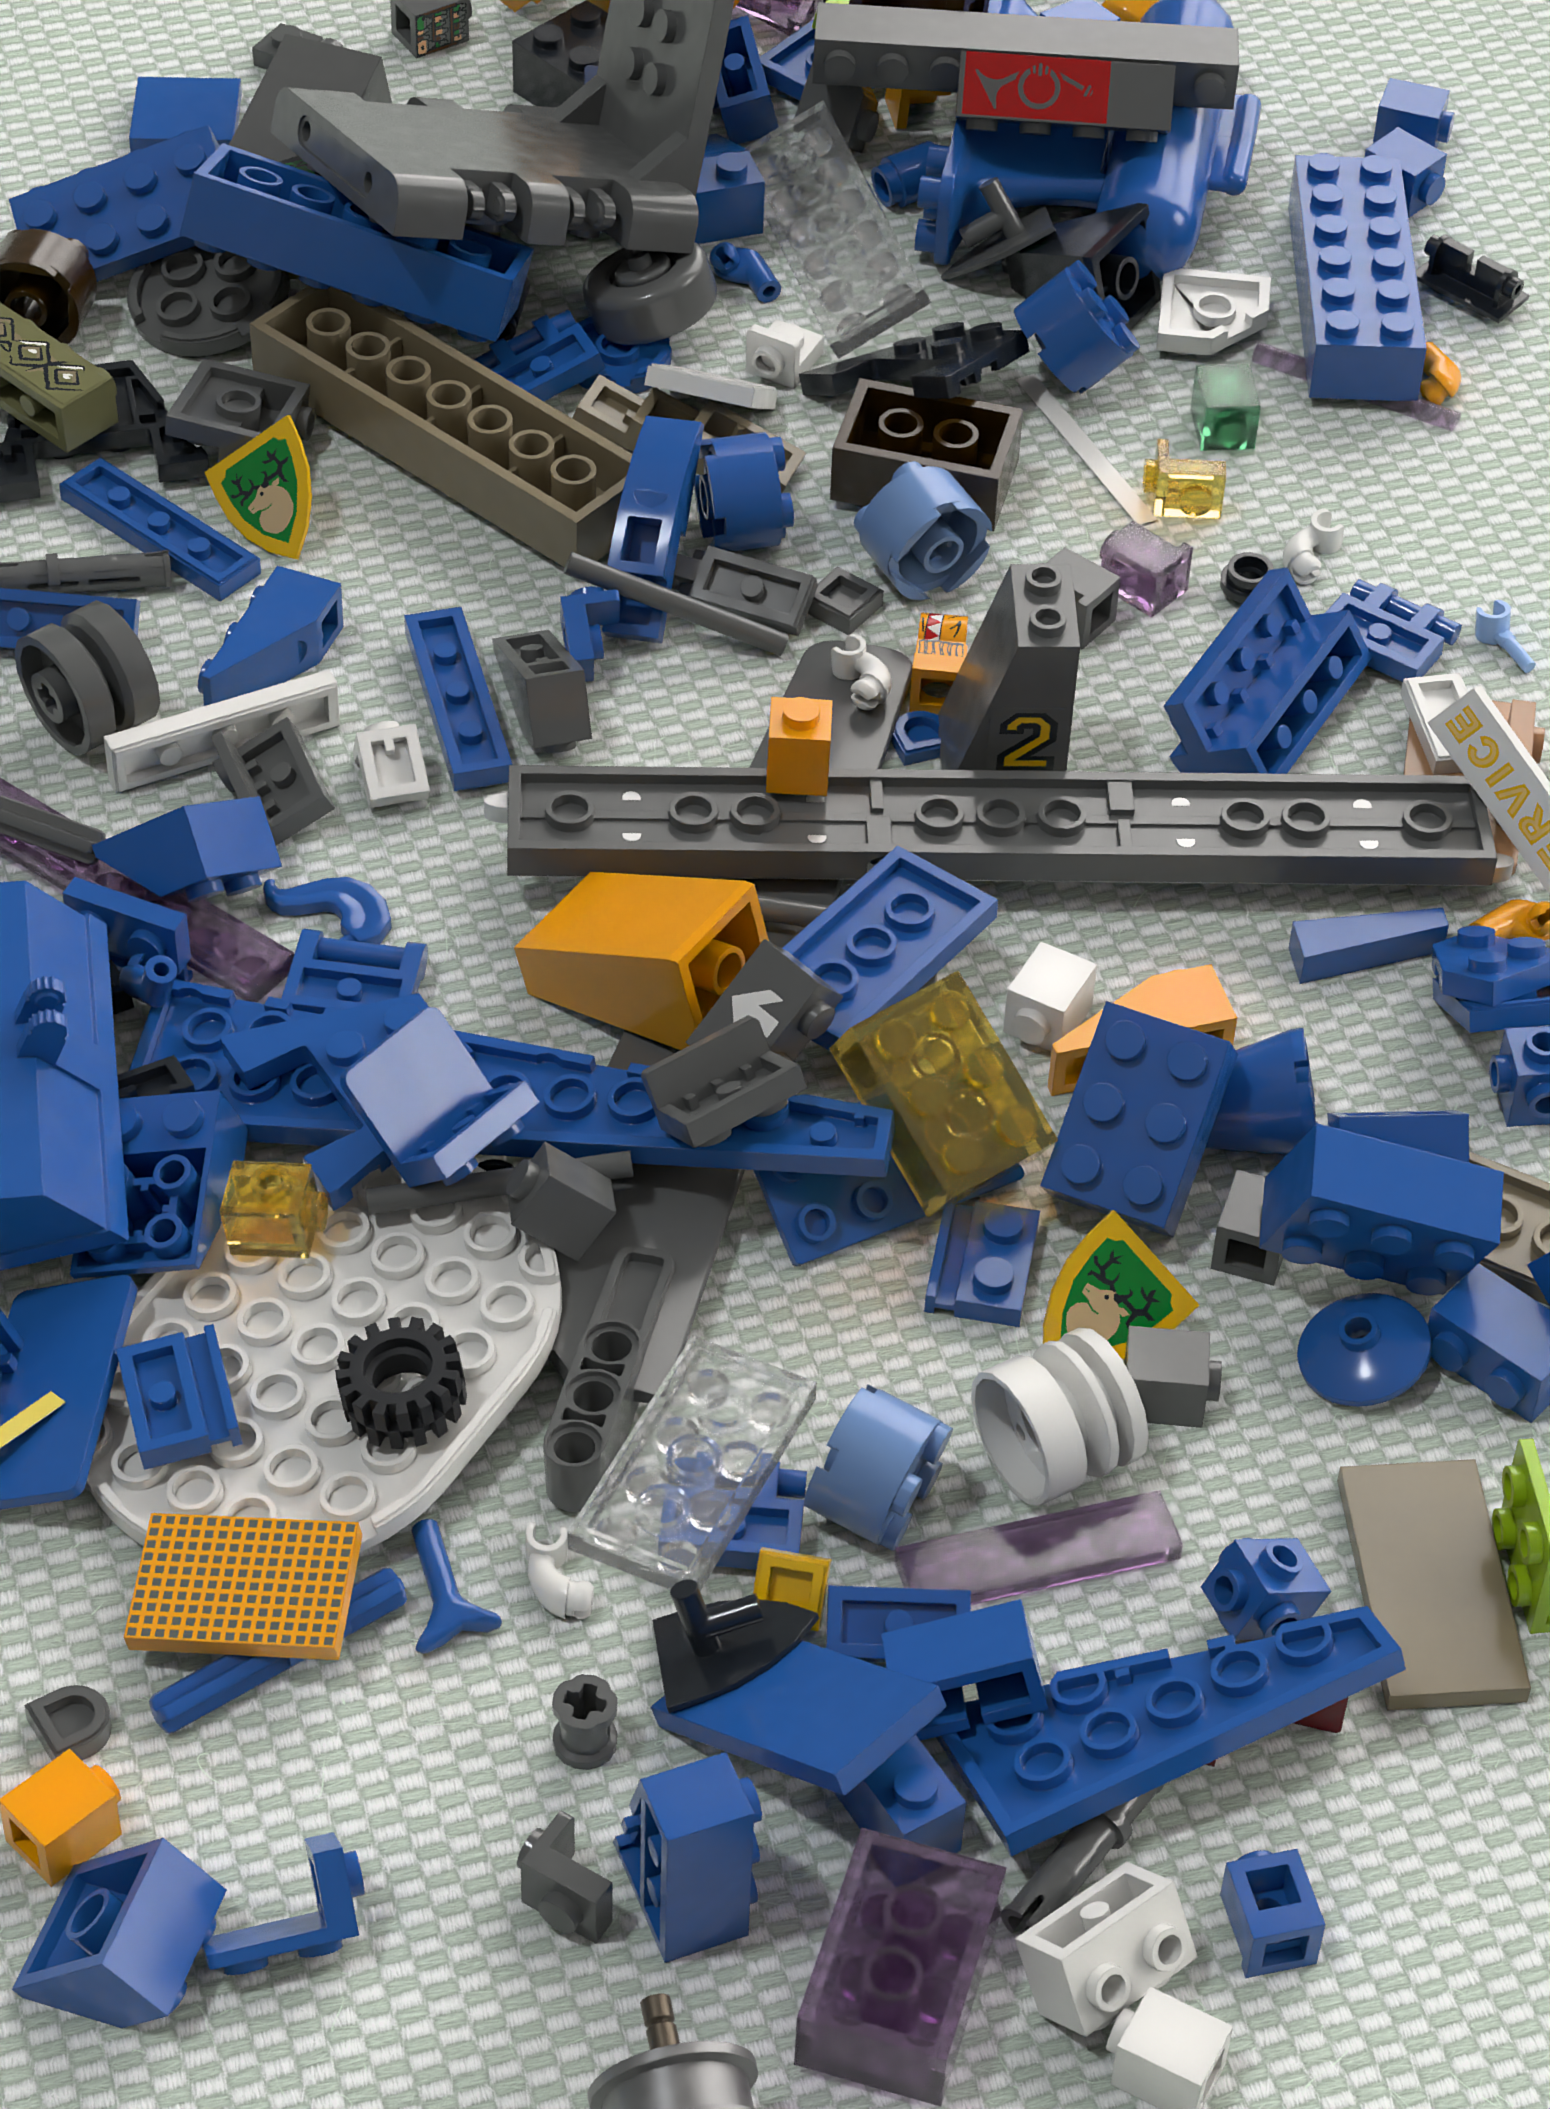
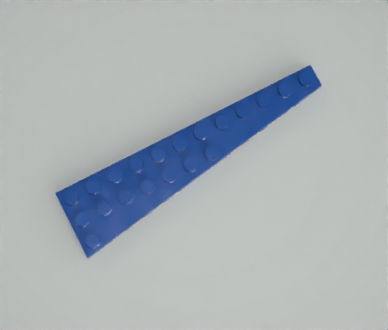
M181 980L174 981L169 1000L164 1006L150 1008L129 1070L175 1055L194 1084L195 1092L222 1091L248 1128L247 1142L326 1146L359 1130L311 1064L301 1065L248 1090L224 1056L220 1037L226 1034L318 1014L294 1010L290 1000L268 997L265 1004L236 999L234 990ZM326 1007L323 1013L337 1011L340 1009ZM454 1030L493 1089L526 1081L539 1101L535 1107L520 1118L525 1126L517 1135L497 1147L492 1148L490 1145H487L477 1155L533 1158L544 1142H547L573 1158L630 1150L631 1162L636 1164L886 1177L895 1133L893 1110L808 1094L794 1095L788 1098V1104L782 1110L764 1117H752L732 1128L731 1135L724 1141L708 1147L693 1148L661 1130L641 1078L642 1071L650 1067L648 1065L631 1062L628 1070L596 1065L593 1055Z

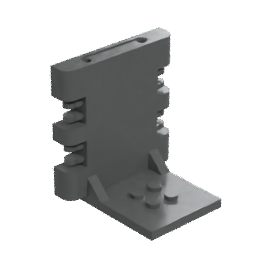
M610 0L597 74L559 107L509 104L502 112L464 109L450 99L412 97L407 104L367 102L354 92L284 87L279 91L275 101L270 133L305 161L309 170L319 173L369 215V221L382 226L392 236L462 240L465 224H469L470 227L476 230L490 233L501 232L502 226H505L526 244L564 246L567 231L575 236L591 239L598 238L600 232H605L627 250L692 253L699 219L696 193L734 0Z

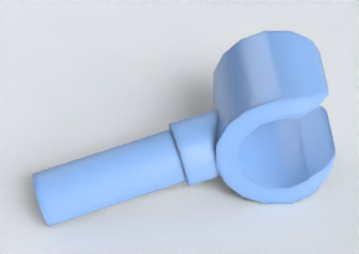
M1495 600L1493 615L1487 614L1480 607H1477L1475 636L1477 640L1489 645L1499 644L1524 673L1532 671L1536 663L1516 641V637L1510 631V605L1502 600Z

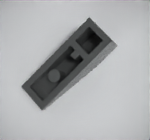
M542 630L492 638L493 650L522 734L532 747H541V751L545 753H560L574 749L576 741L592 739L584 669L551 631Z

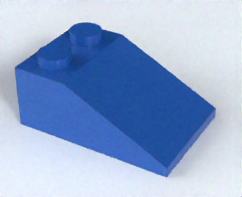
M717 133L709 134L696 193L699 219L695 242L704 244L762 234L764 228L765 180L750 151Z

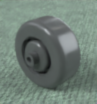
M694 242L692 253L627 250L622 248L600 261L590 271L584 281L582 294L594 328L599 336L603 334L607 341L615 344L640 345L666 339L697 323L713 306L717 297V285L704 249Z

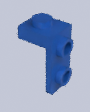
M334 1832L305 1838L304 1841L318 1911L212 1936L207 1944L202 1945L203 1955L210 1970L223 1968L226 1975L251 1973L266 1967L269 1964L268 1957L295 1950L298 1951V1956L303 1958L323 1956L343 1947L342 1939L359 1936L352 1898L365 1895L356 1851L344 1853L343 1847Z

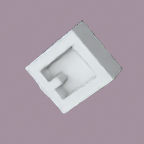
M777 319L769 328L753 324L746 333L745 372L794 389L800 382L799 373L810 370L823 354L824 336Z
M381 721L367 726L364 732L356 733L353 755L355 764H360L369 808L428 799L430 788L416 723L399 726V723L396 721Z

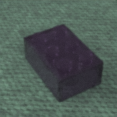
M861 1827L797 2016L794 2065L942 2107L1000 1919L1007 1867Z

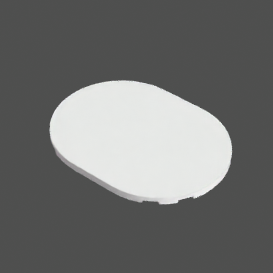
M304 1159L303 1166L280 1174L268 1181L265 1175L255 1179L237 1191L199 1269L156 1272L137 1291L123 1347L179 1332H184V1336L187 1338L205 1333L203 1326L214 1324L243 1444L233 1447L231 1441L212 1445L211 1453L144 1470L118 1362L87 1478V1484L92 1495L113 1523L142 1546L145 1543L151 1513L359 1522L363 1534L359 1553L383 1542L411 1524L431 1507L451 1485L540 1374L553 1348L562 1312V1287L554 1248L511 1225L508 1195L369 1215L365 1189L406 1183L393 1163L383 1173L377 1169L365 1176L351 1188L353 1198L335 1211L332 1210L308 1176ZM477 1166L471 1173L484 1172L485 1170ZM400 1317L402 1327H409L411 1317L422 1318L425 1331L433 1322L443 1328L445 1337L448 1335L452 1336L461 1358L467 1392L466 1405H460L462 1415L457 1423L446 1419L448 1432L440 1438L432 1430L425 1432L428 1444L419 1447L415 1446L414 1437L404 1438V1449H391L389 1437L384 1438L380 1447L370 1444L367 1432L362 1437L353 1432L351 1422L347 1423L343 1411L335 1370H339L338 1356L341 1351L350 1353L347 1341L354 1334L364 1341L367 1339L366 1326L376 1322L380 1332L389 1329L387 1318ZM400 1373L387 1378L376 1389L388 1393L404 1392L415 1388L427 1377L418 1373Z

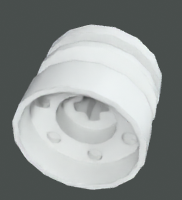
M1077 1328L1064 1334L1059 1341H1048L1041 1344L1034 1352L1033 1358L1017 1355L980 1372L972 1382V1408L983 1446L998 1474L1010 1490L1026 1504L1041 1506L1077 1489L1085 1481L1086 1475L1101 1478L1109 1474L1116 1466L1124 1467L1139 1460L1146 1453L1149 1433L1145 1409L1137 1386L1122 1358L1105 1338L1092 1329Z

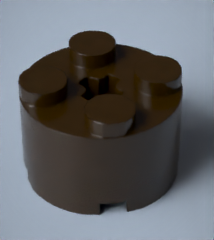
M27 229L8 232L0 242L1 303L24 319L27 318L33 321L39 329L60 343L70 344L84 322L97 293L96 275L89 261L87 248L77 239L65 238L51 231Z

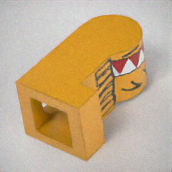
M921 612L916 652L914 653L909 712L927 711L934 714L939 713L946 697L936 698L929 696L922 688L933 682L952 686L967 655L968 616Z

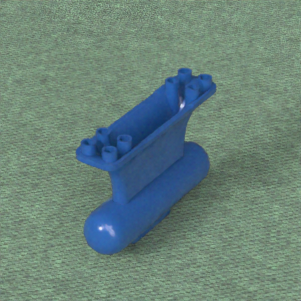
M1025 0L989 1L987 13L1038 16ZM1159 0L1150 6L1140 21L1144 23L1234 28L1230 15L1216 0ZM1251 93L1244 95L1235 94L1233 110L1173 106L1171 131L1168 134H1158L1157 143L1125 141V131L1105 130L1104 139L1102 140L1073 138V128L1051 126V136L1019 134V124L998 123L997 132L966 130V120H956L950 146L930 144L926 175L921 176L917 207L923 208V219L919 218L914 249L915 251L934 253V264H950L957 247L963 240L959 229L991 211L979 186L991 178L998 177L1015 209L1029 206H1068L1096 209V214L1136 203L1148 204L1149 216L1146 230L1138 224L1109 253L1134 257L1139 266V279L1147 276L1152 269L1155 275L1160 278V281H1163L1164 274L1183 268L1193 255L1199 239L1208 190L1225 192L1231 196H1237L1245 190L1261 113L1260 99Z

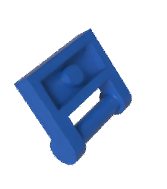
M303 929L281 999L290 1000L294 1010L323 1014L326 1007L341 1010L416 994L420 981H423L425 976L428 946L424 943L407 942L405 947L325 938L322 931Z

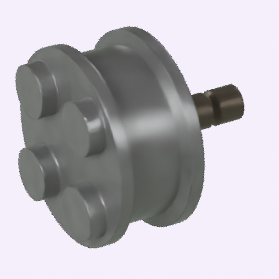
M653 1994L645 1997L640 2002L644 2025L648 2028L646 2035L650 2050L629 2057L608 2068L592 2082L587 2092L590 2109H755L750 2089L757 2081L758 2068L753 2053L737 2044L721 2041L680 2043L677 2026L673 2023L675 2017L670 1996L668 1994Z

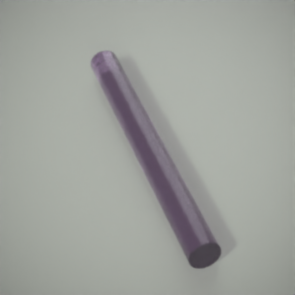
M1263 342L1257 343L1252 355V362L1307 381L1305 357ZM1421 398L1401 401L1363 400L1449 431L1454 430L1461 418V412Z

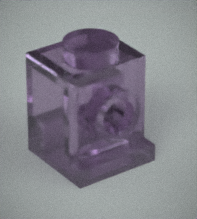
M1134 521L1121 530H1115L1110 533L1103 542L1100 549L1101 567L1121 577L1118 598L1152 618L1188 591L1193 547L1184 542L1176 547Z

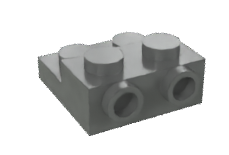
M204 358L167 413L165 435L187 440L194 445L219 448L218 462H220L286 415H291L301 440L308 441L312 435L316 419L315 408L309 407L310 384Z

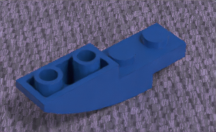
M646 416L624 483L610 547L608 566L672 589L680 536L686 537L704 429L702 422ZM619 595L620 621L615 624L603 625L602 633L606 637L662 644L667 613Z

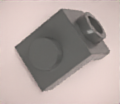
M559 1811L545 1831L541 1828L535 1829L526 1839L520 1850L517 1867L521 1869V1902L537 1910L542 1918L556 1930L568 1934L576 1932L596 1944L612 1923L613 1882L572 1860L575 1853V1818L563 1811Z

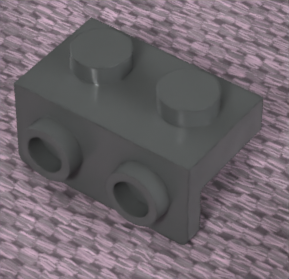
M288 717L238 748L233 745L222 731L211 736L220 757L212 762L216 773L231 793L235 791L236 799L260 796L276 846L335 809L299 730Z
M750 1015L653 1064L641 1073L642 1081L661 1130L693 1148L708 1147L724 1141L731 1135L732 1128L752 1117H764L782 1110L788 1104V1098L808 1088L800 1065L770 1051L759 1020Z

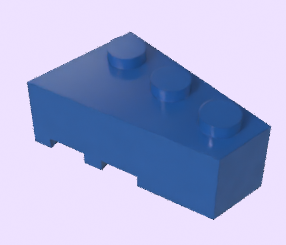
M727 1752L640 1779L629 1804L632 1815L623 1818L621 1826L624 1834L615 1836L613 1844L664 1963L749 1936L750 1904L758 1902V1892L752 1874V1864L760 1861L759 1846L754 1833V1823L762 1820L759 1797L749 1777L738 1778Z

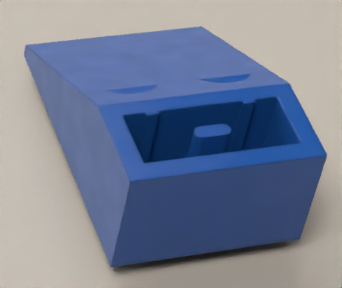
M221 1090L119 1098L129 1241L73 1254L70 1275L73 1279L199 1269L241 1186L248 1128Z

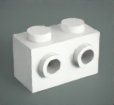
M1125 1862L1015 1938L1039 2014L1085 2037L1111 2024L1116 2015L1124 2008H1128L1142 1998L1149 1986L1156 1990L1165 1986L1174 1974L1198 1958L1175 1882L1130 1862Z

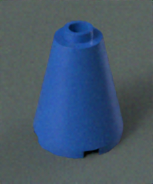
M1304 1028L1290 1029L1236 1050L1238 1057L1206 1148L1287 1155L1318 1123L1315 1119V1097Z

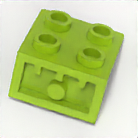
M1518 1439L1512 1465L1503 1468L1502 1488L1504 1499L1502 1507L1493 1510L1492 1530L1497 1549L1506 1550L1510 1566L1508 1568L1507 1580L1509 1596L1513 1606H1522L1530 1634L1550 1632V1493L1534 1439Z

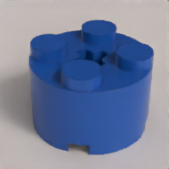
M1079 260L1064 268L1014 308V314L1027 339L1035 334L1036 341L1042 349L1038 355L1052 373L1069 390L1074 393L1079 390V393L1082 394L1129 359L1140 348V345L1132 332L1125 326L1130 320L1122 306L1112 295L1107 296L1105 299L1097 295L1093 290L1097 287L1094 277Z
M766 432L702 439L699 459H704V474L696 475L694 483L696 509L702 537H714L709 546L729 552L779 546L782 538L786 536V527H793L794 525L792 498L789 492L781 493L778 471L785 470V451L781 437L769 438Z

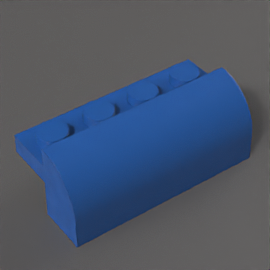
M1288 567L1268 570L1163 706L1181 740L1169 756L1179 772L1287 774L1372 659V655L1350 610L1311 615Z

